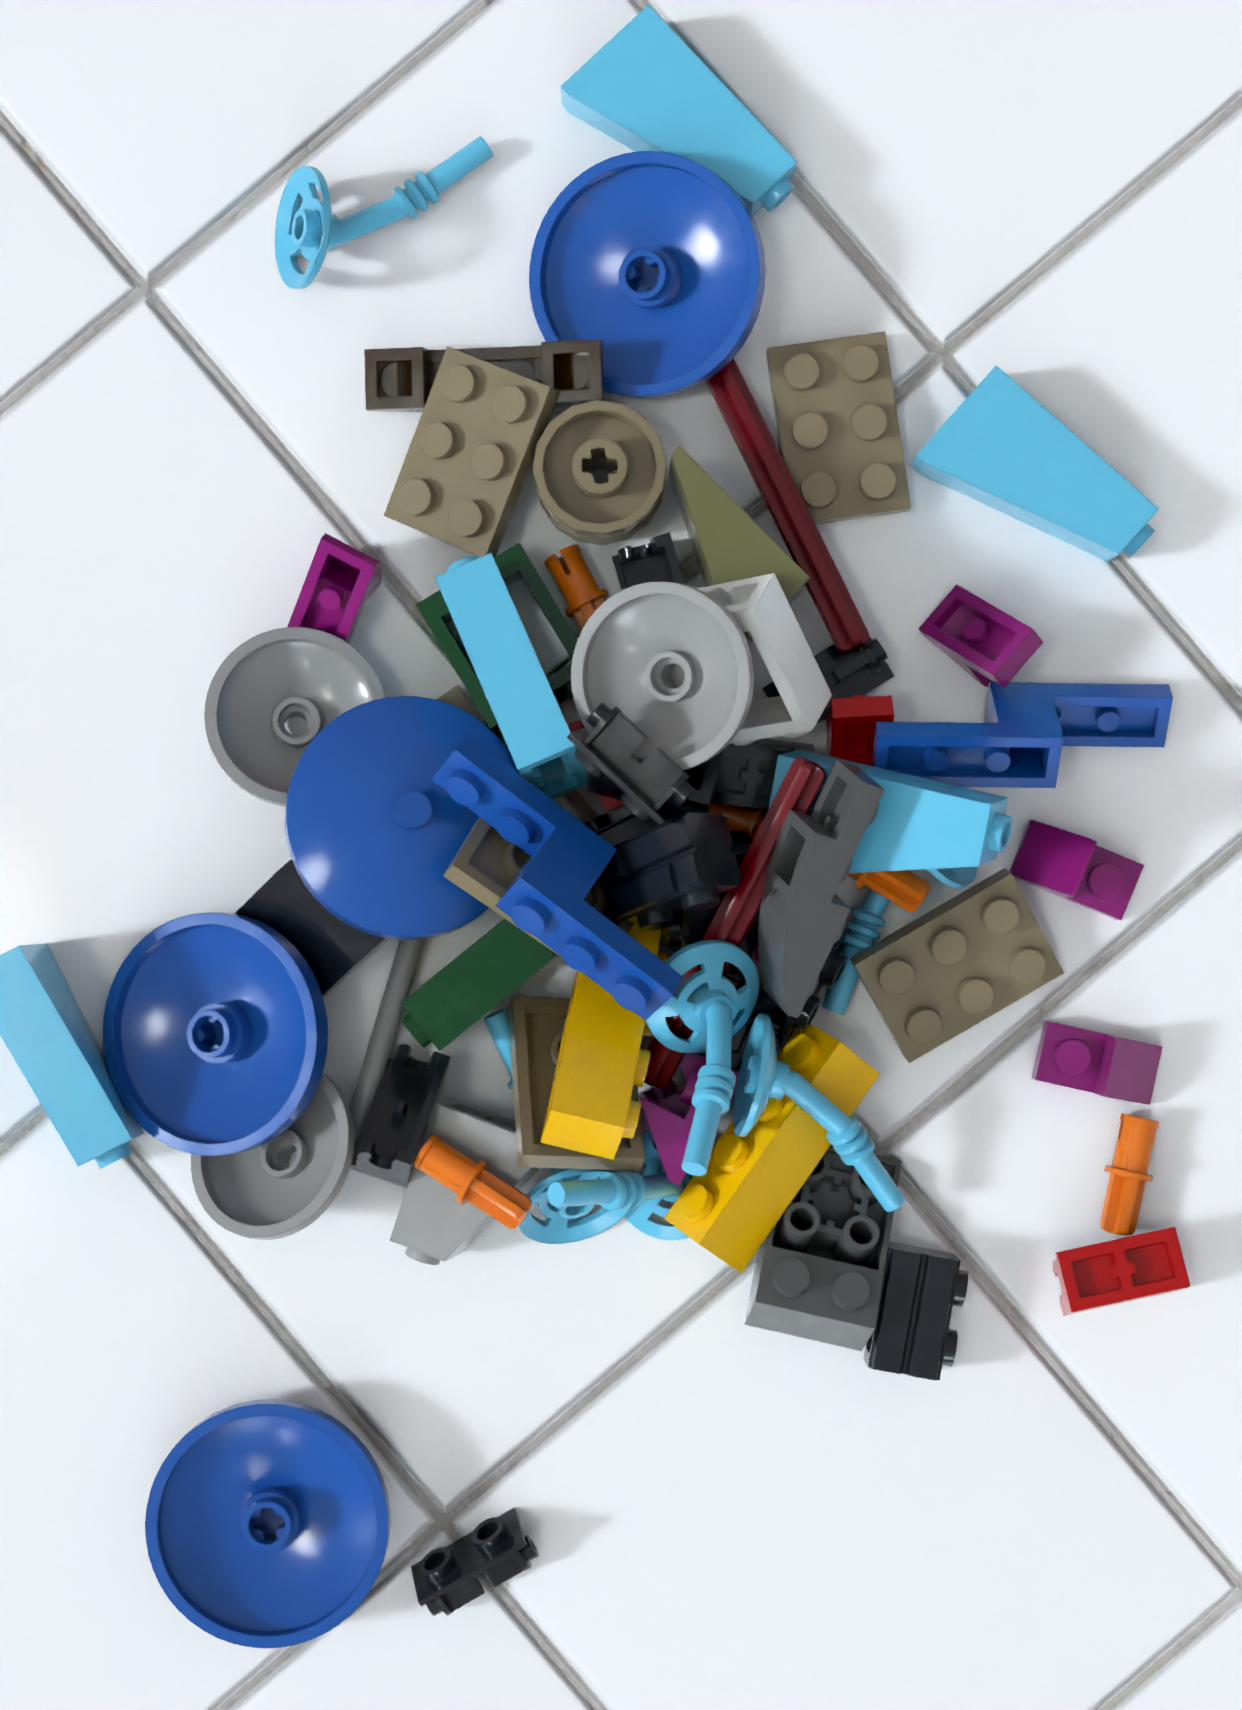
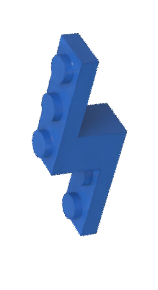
M989 682L984 723L876 722L871 766L961 787L1056 788L1062 746L1164 747L1173 696L1169 684L1009 682L1003 688L995 682Z
M467 734L432 778V781L447 791L454 801L466 806L495 828L506 841L517 845L530 855L495 906L511 917L520 929L533 934L558 953L567 965L576 971L584 973L610 993L620 1006L633 1011L646 1021L674 995L684 977L584 901V898L617 849Z

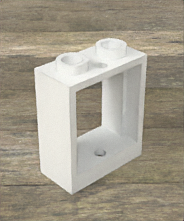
M775 573L697 588L720 602L735 618L743 632H750L780 696L751 701L742 727L729 744L739 747L765 738L778 736L797 738L812 731L832 694ZM675 664L670 670V676L675 686L679 687L684 681V672L679 665Z

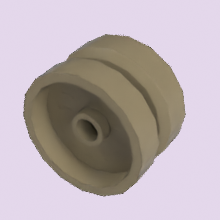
M594 400L571 406L550 421L536 444L533 474L541 508L558 530L578 542L607 545L628 540L649 524L662 502L667 463L661 439L645 417L624 404ZM596 467L608 469L610 471L608 473V482L603 484L594 483L593 474L590 472Z

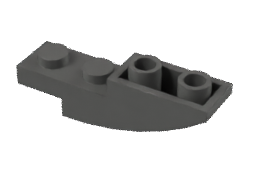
M836 760L811 815L792 809L789 810L774 847L761 899L758 927V956L762 986L788 1016L795 1018L799 1017L807 999L816 990L823 965L834 943L843 934L846 918L851 908L835 892L840 882L847 877L850 871L855 850L867 826L875 819L879 808V801L885 790L858 766Z

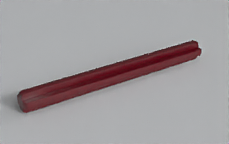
M733 358L720 372L707 380L706 384L793 561L810 577L806 588L837 651L845 653L856 650L869 641V632Z
M801 757L793 760L739 867L742 881L738 884L739 886L727 890L702 941L723 940L738 947L741 946L760 908L767 870L777 838L789 810L792 809L808 814L827 777V772L817 763ZM724 961L722 976L725 977L731 963ZM701 964L687 971L681 984L693 973L702 970ZM679 1015L665 1017L668 1028L674 1035L688 1039L693 1033V1030L684 1024ZM653 1036L647 1048L651 1053L644 1083L659 1089H665L673 1079L685 1053L673 1051L665 1047Z

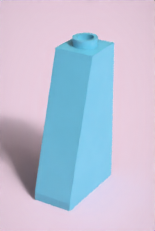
M649 4L561 85L562 106L570 114L635 152H667L686 157L705 166L731 185L745 202L752 216L762 207L768 212L773 211L790 195L795 187L790 181L794 177L797 161Z
M997 365L918 452L909 465L917 473L1107 562L1115 558L1122 551L1131 557L1155 531L1147 522L1159 508Z
M492 553L480 558L478 556H469L454 562L448 567L447 572L436 576L435 580L519 774L551 799H556L587 785V770L574 755L578 748L567 738L571 732Z
M801 749L778 755L769 808L793 760L797 757L811 760L827 772V777L808 815H811L836 760L858 766L885 789L879 801L877 815L873 822L867 826L855 850L849 873L978 867L996 859L998 852L1003 853L1008 845L1012 831V817L1005 815L1008 797Z
M48 944L19 945L1 954L0 1036L77 1166L79 1167L95 1159L101 1169L133 1153L128 1141L144 1133L117 1095L110 1079L105 1056Z

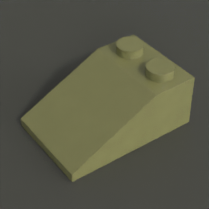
M679 446L671 454L669 476L705 587L775 573L790 605L802 593L810 577ZM743 632L744 635L752 642L753 638L750 632Z

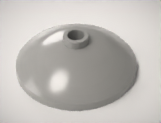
M664 581L647 582L631 586L614 594L603 602L588 619L574 649L571 665V686L578 715L588 733L594 728L586 719L601 703H605L611 710L617 706L624 715L649 737L634 753V756L641 763L656 747H659L683 770H687L715 757L737 735L745 721L752 701L754 669L751 652L742 629L735 618L720 602L709 594L686 584ZM675 664L679 665L684 672V681L679 687L675 686L670 680V670Z
M286 627L270 630L252 637L238 646L216 671L205 701L204 719L208 743L220 768L240 789L262 801L285 806L292 775L299 759L314 737L328 723L344 712L369 701L385 698L381 682L369 662L359 651L344 640L321 630L304 627ZM296 716L301 717L307 722L308 728L302 734H291L285 728V723L288 719Z
M322 1073L314 1096L299 1118L285 1132L260 1147L221 1156L191 1154V1173L195 1192L204 1210L218 1225L234 1234L249 1239L273 1240L292 1235L304 1229L329 1208L343 1187L354 1153L353 1117L348 1102L340 1088L331 1078ZM297 1150L294 1162L289 1165L292 1153Z

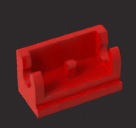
M1175 1227L1056 1252V1260L1053 1261V1272L1055 1276H1058L1062 1289L1060 1304L1063 1316L1177 1292L1191 1287Z

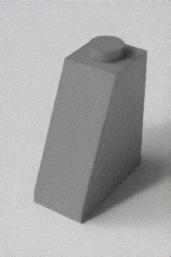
M452 1098L434 1103L418 1153L427 1140L435 1134L442 1141L473 1161L479 1163L481 1160H485L488 1162V1170L519 1191L540 1169L538 1167H518L515 1121ZM413 1166L389 1241L407 1247L405 1254L411 1259L429 1265H439L440 1260L445 1262L461 1254L494 1218L468 1201L461 1205L456 1201V1193Z

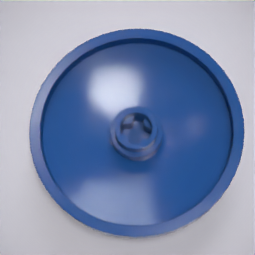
M660 151L624 153L608 158L582 172L566 186L548 209L536 234L529 266V289L533 313L546 342L598 339L603 341L604 391L633 398H661L676 395L699 386L720 372L736 356L746 342L758 318L763 301L766 276L765 254L758 227L749 208L731 185L718 174L693 160L672 153Z
M416 696L386 697L369 701L344 712L328 723L307 746L292 775L286 796V841L296 871L313 897L339 920L360 931L382 938L420 940L445 935L458 930L477 919L489 909V907L443 876L479 816L466 806L454 801L447 791L432 781V778L467 734L518 772L509 750L477 718L453 705L434 699Z
M207 912L178 917L164 923L146 935L131 950L117 971L110 987L103 1018V1047L110 1079L121 1102L133 1119L155 1139L179 1151L194 1155L221 1156L249 1151L272 1141L285 1132L306 1109L315 1094L325 1066L328 1046L327 1015L320 987L311 968L296 947L282 934L263 922L248 916L234 913Z
M265 1399L242 1402L213 1413L195 1425L174 1446L162 1463L151 1487L146 1507L145 1537L148 1556L155 1576L168 1599L179 1612L203 1631L221 1640L245 1647L281 1648L293 1646L321 1636L339 1625L354 1612L367 1596L378 1577L386 1555L391 1525L390 1504L384 1479L376 1461L362 1441L340 1421L319 1409L288 1400Z

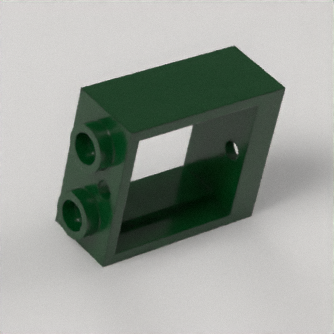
M517 543L495 556L494 560L506 587L521 578L523 579L572 661L578 639L521 544ZM439 590L417 603L416 606L489 728L494 733L500 729L480 681L445 625L452 620V617ZM572 662L546 677L559 704L573 698L571 686Z
M504 918L402 1001L401 1005L408 1014L401 1021L422 1047L425 1048L430 1043H433L441 1051L556 957L557 954Z

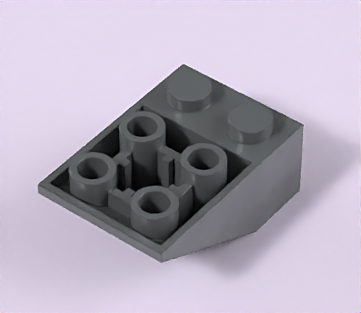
M830 1145L759 1248L744 1325L862 1351L876 1327L894 1211L887 1212L883 1209L855 1167L844 1164L840 1155L834 1150L833 1145ZM876 1155L898 1187L902 1161Z

